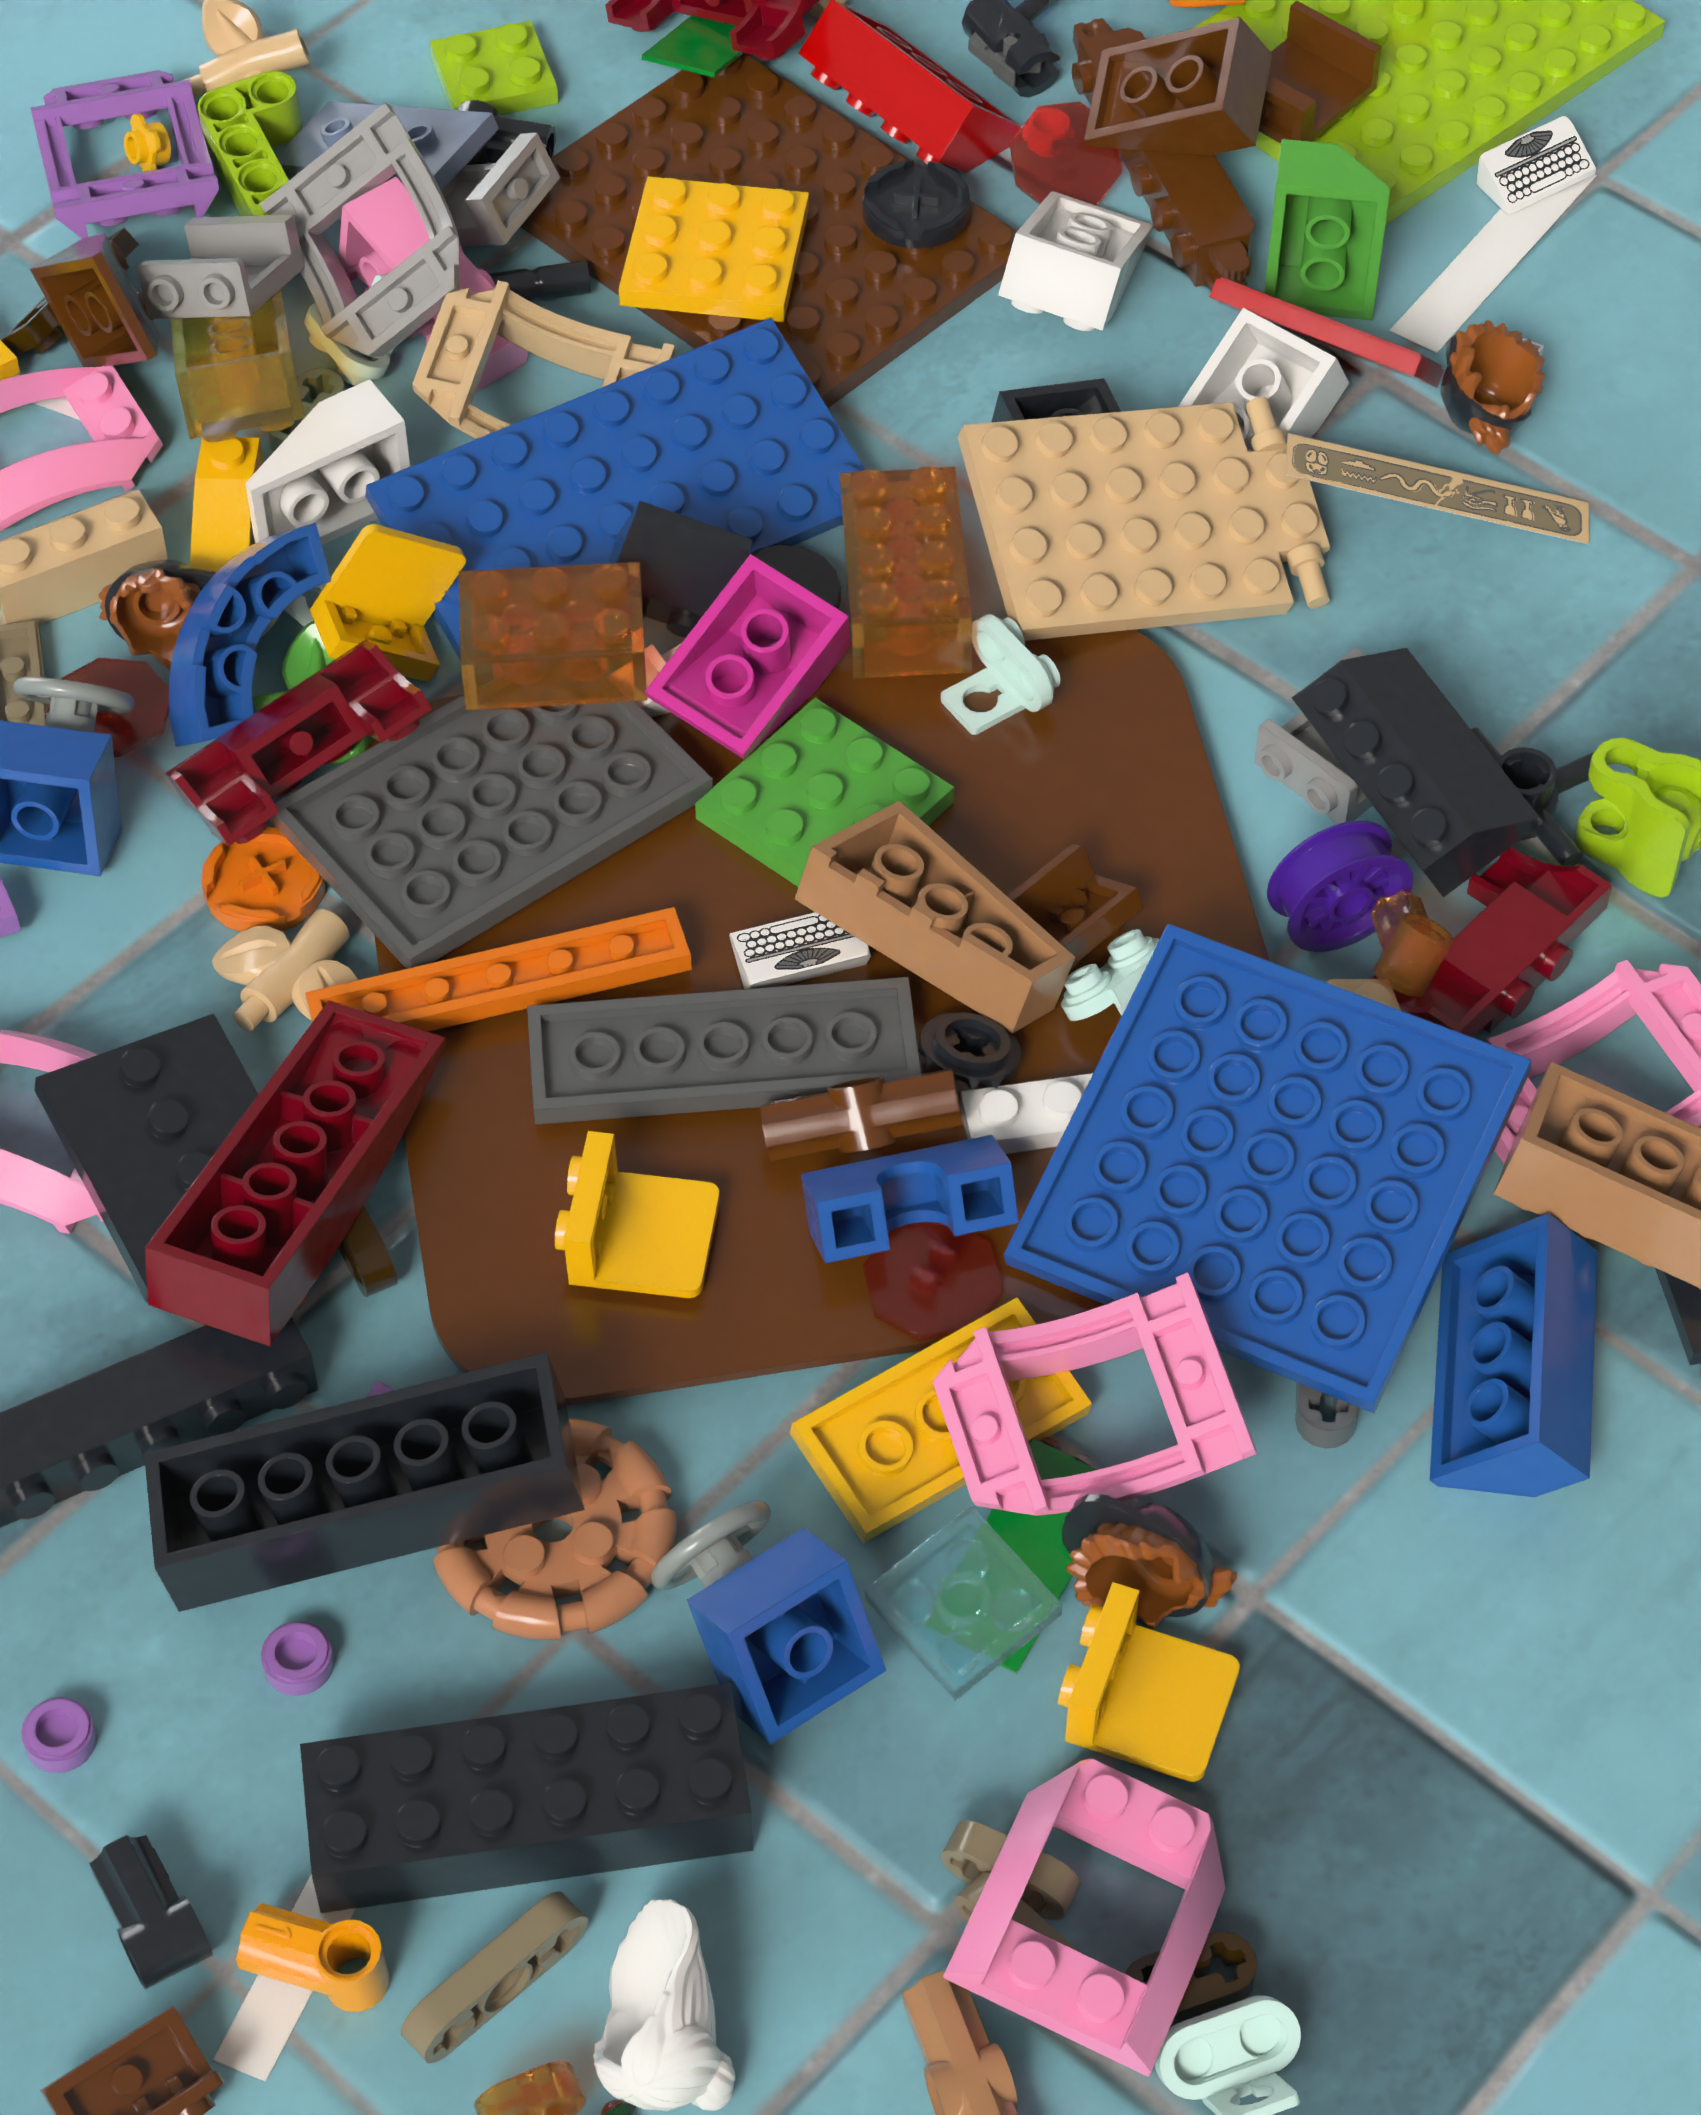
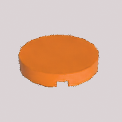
M267 827L258 837L243 844L234 842L227 846L223 842L219 843L213 848L203 864L201 881L203 895L211 914L227 928L239 932L254 926H269L279 931L298 926L316 911L325 896L326 884L321 875L277 827Z

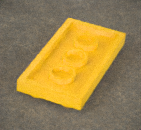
M1018 1297L791 1424L789 1434L863 1544L966 1485L932 1381L950 1359L955 1364L974 1341V1331L984 1327L989 1332L1037 1325ZM1069 1370L1048 1376L1008 1382L1029 1445L1033 1438L1043 1441L1089 1414L1092 1402Z

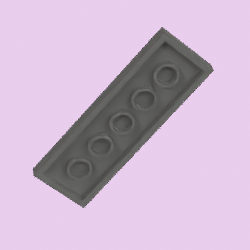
M908 977L527 1006L535 1125L755 1108L775 1100L827 1092L829 1086L846 1081L883 1076L885 1081L921 1074Z

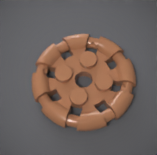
M569 1418L585 1510L437 1547L438 1554L434 1557L433 1564L438 1577L453 1599L471 1616L481 1613L493 1620V1628L495 1630L512 1636L534 1640H561V1633L587 1628L588 1633L592 1634L624 1619L647 1600L646 1589L651 1584V1572L654 1566L676 1546L678 1532L677 1514L668 1507L667 1500L671 1497L672 1491L665 1475L654 1459L633 1440L624 1444L611 1437L612 1430L610 1427L596 1422ZM598 1461L612 1468L603 1481L600 1480L597 1470L593 1468ZM641 1509L642 1514L635 1521L622 1523L621 1513ZM550 1520H561L572 1527L571 1533L565 1539L557 1542L543 1541L535 1535L537 1528ZM485 1539L486 1549L473 1551L465 1547L466 1542ZM614 1557L629 1566L624 1573L620 1571L612 1573L606 1570ZM506 1577L521 1585L517 1592L512 1591L507 1596L497 1591L506 1580ZM580 1593L581 1601L561 1605L555 1604L554 1598L568 1597Z

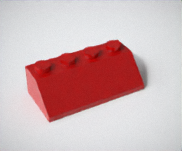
M830 0L798 53L815 66L810 73L814 78L835 91L841 86L849 92L845 99L849 105L868 117L872 118L874 113L882 117L884 121L880 128L906 145L909 140L916 143L920 147L916 152V156L927 164L928 161L940 163L968 173L1022 140V130L1024 127L888 25L836 0Z

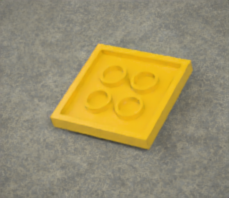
M647 176L619 285V305L756 320L772 318L773 321L784 322L809 212V192Z

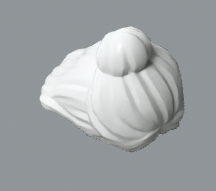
M650 1900L630 1924L627 1936L619 1944L616 1958L610 1968L609 1993L611 2010L606 2020L601 2041L594 2046V2066L604 2088L613 2097L623 2099L644 2110L669 2111L692 2103V2105L700 2107L702 2110L716 2111L728 2105L732 2099L735 2071L731 2058L718 2049L716 2045L715 2006L701 1951L699 1928L691 1911L675 1900Z

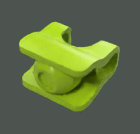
M1623 737L1607 740L1600 744L1592 755L1588 774L1594 791L1604 798L1590 802L1578 817L1575 831L1576 842L1584 853L1616 868L1629 883L1638 889L1656 897H1666L1676 884L1681 862L1691 858L1701 847V760L1684 754L1661 753L1639 742ZM1616 763L1626 765L1633 770L1635 776L1630 773L1614 771L1608 765ZM1604 825L1612 827L1619 833L1605 835L1599 833L1594 827Z

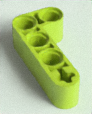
M279 71L263 72L215 88L205 93L198 102L197 107L202 132L210 159L240 216L268 215L260 204L289 181L272 148L290 142L302 130L303 125L295 81L290 75Z

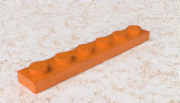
M675 907L313 990L305 992L312 1022L328 1000L429 1032L527 1009V1006L549 1004L692 970L691 953Z

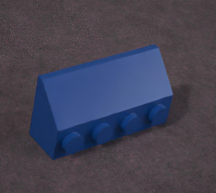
M1549 1213L1447 1253L1442 1264L1429 1479L1438 1487L1537 1497L1590 1479L1597 1250Z

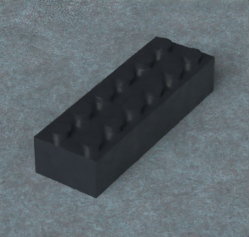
M548 1352L144 1453L154 1567L179 1612L585 1510L566 1399Z
M731 1683L300 1744L311 1874L320 1913L753 1851L752 1812Z

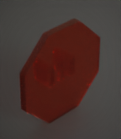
M1080 101L1038 106L1010 142L1015 186L1039 205L1051 191L1097 206L1122 173L1119 149L1090 147L1084 141L1090 109Z
M97 658L60 678L62 680L116 689L130 694L135 699L136 705L132 712L126 714L97 712L94 733L110 734L112 736L114 757L120 758L164 733L170 713L168 701L169 687L146 662ZM48 705L47 710H46V713H45V716H44L45 722H46L47 712H49V710H50V705Z
M923 1222L901 1226L888 1233L890 1250L871 1254L863 1264V1273L874 1317L918 1341L946 1337L988 1314L1003 1294V1286L991 1242L974 1233L954 1236L950 1228L941 1223Z

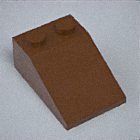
M1240 17L1104 49L1100 58L1084 141L1090 147L1203 156L1256 146L1273 54Z
M105 233L85 237L30 268L83 367H102L148 361L157 356L159 333L152 322L154 319H148L143 294L135 290L125 272L128 266L121 249L113 241L108 240Z

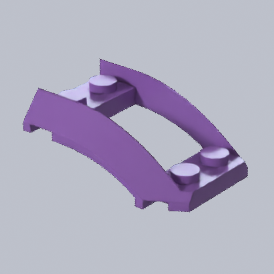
M156 70L54 88L43 97L45 105L31 107L56 219L82 239L88 237L86 224L96 222L100 226H114L124 223L128 220V216L144 213H150L153 216L173 215L180 212L183 206L192 205L195 217L202 218L219 191L218 179L214 175L190 79L174 82L172 74ZM167 108L181 166L76 184L63 126L73 125L76 129H90L103 124L104 119L120 116L131 119L133 114L138 113L142 114L144 119L154 116L157 110Z

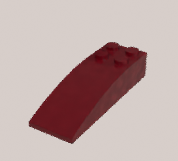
M328 1000L146 1245L148 1305L271 1347L335 1254L364 1207L423 1096L446 1047V1037Z

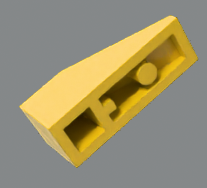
M202 436L194 483L190 567L192 569L217 572L230 559L255 544L245 483L264 463L260 438Z

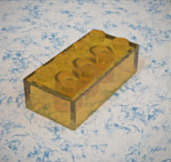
M282 288L251 316L171 318L175 376L190 440L203 437V440L207 442H220L234 437L237 431L260 427L263 431H279L292 426L294 420L305 418L293 340Z

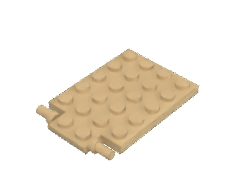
M1266 397L1254 398L1246 404L1255 435L1251 439L1253 451L1247 452L1232 402L963 425L957 438L1006 613L1009 618L1017 623L1025 641L1287 614L1294 601L1282 562H1288L1291 574L1299 577L1308 608H1320L1330 602L1321 568L1325 564L1323 556L1330 550L1326 531L1310 481L1286 475L1287 440L1284 431L1276 428Z

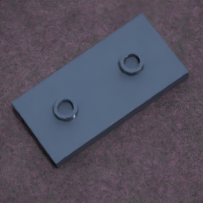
M329 101L276 156L287 178L291 180L381 105ZM391 106L425 160L441 192L499 129L493 113ZM397 172L388 179L397 177L402 182Z

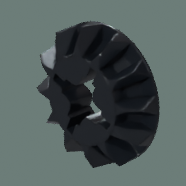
M968 1012L944 1013L929 1020L922 1029L918 1052L926 1057L927 1070L934 1072L953 1068L955 1081L965 1082L970 1090H973L978 1083L997 1089L1003 1079L1014 1078L1021 1059L1020 1045L1012 1033L987 1017Z

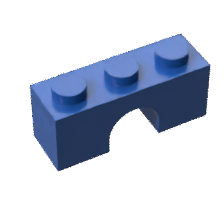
M993 1135L801 1174L809 1233L825 1263L890 1250L888 1233L898 1227L911 1223H941L948 1226L954 1236L1019 1223L1011 1162Z

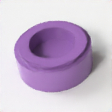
M290 1622L281 1625L268 1635L262 1646L261 1661L266 1679L274 1689L283 1694L300 1696L312 1693L327 1682L333 1671L334 1658L330 1640L326 1633L314 1624Z
M64 1697L48 1699L35 1706L26 1716L21 1731L22 1741L31 1762L38 1768L51 1773L68 1772L81 1766L93 1753L97 1740L96 1729L87 1708L76 1700Z

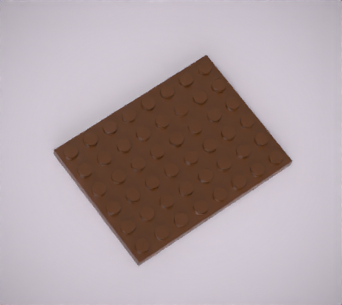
M745 53L716 77H709L685 70L679 71L551 157L550 159L560 179L520 226L568 261L586 260L589 275L619 296V285L647 176L809 192V212L784 322L774 321L827 408L1002 281L1017 230L970 200L971 213L965 229L952 240L935 247L911 249L891 245L875 236L864 223L862 211L864 187L868 179L881 168L899 161H907L908 159ZM635 307L694 349L764 321Z

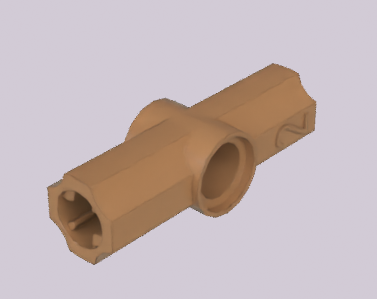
M945 1970L920 1978L913 1987L903 1992L902 2003L926 2063L924 2076L935 2114L1018 2115L1016 2111L1018 2099L1008 2063L999 2045L996 2042L990 2044L970 1991L943 1978Z

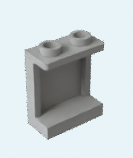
M538 133L520 134L496 163L466 165L442 191L455 223L461 247L506 245L560 179Z
M294 214L192 218L184 225L191 255L190 259L144 261L137 267L148 319L251 316L305 267Z
M1355 647L1340 660L1366 656V654ZM1302 711L1282 727L1271 719H1267L1259 726L1254 763L1261 767L1262 771L1274 781H1280L1306 800L1307 804L1315 812L1326 815L1337 824L1355 821L1373 806Z

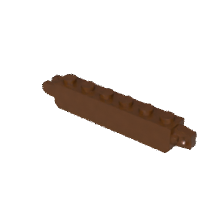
M1103 18L1094 19L1089 23L1081 22L1074 25L1073 43L1078 55V61L1072 64V79L1079 95L1084 94L1090 105L1092 103L1102 50L1146 40L1143 33L1130 28L1113 31ZM1112 148L1117 162H1124L1128 169L1135 194L1138 197L1143 196L1147 202L1155 229L1158 232L1163 231L1170 242L1175 264L1179 268H1185L1194 286L1198 287L1207 284L1212 291L1216 278L1220 279L1222 277L1247 287L1245 279L1249 275L1252 265V245L1256 223L1216 156Z

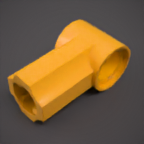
M259 1903L253 1912L250 1911L240 1934V1945L236 1957L239 1969L326 1994L333 2005L344 2011L360 2012L370 2009L379 2003L388 1991L390 1976L379 1935L370 1925L362 1921L347 1919L332 1924ZM365 1958L369 1961L357 1973L340 1974L337 1972L339 1966L346 1960Z

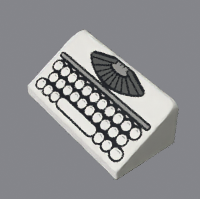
M1561 116L1484 152L1479 158L1476 184L1507 215H1510L1595 175L1596 167L1573 123L1567 116Z
M816 912L729 934L744 989L779 987L864 966L871 957L868 944Z

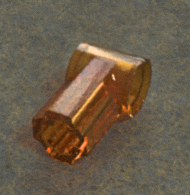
M1401 890L1394 896L1380 897L1370 915L1383 950L1373 967V971L1379 979L1393 989L1410 996L1421 997L1425 994L1453 943V937L1445 928L1428 918L1420 897Z

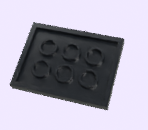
M214 1013L40 1075L35 1079L34 1091L146 1302H148L146 1245L259 1095Z

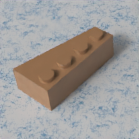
M897 801L813 845L795 896V900L979 1014L995 1021L1012 1034L1055 1009L1075 960V956L901 801Z

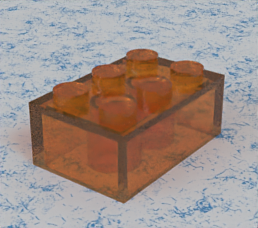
M640 562L459 571L460 663L466 710L647 701L645 696L647 683Z

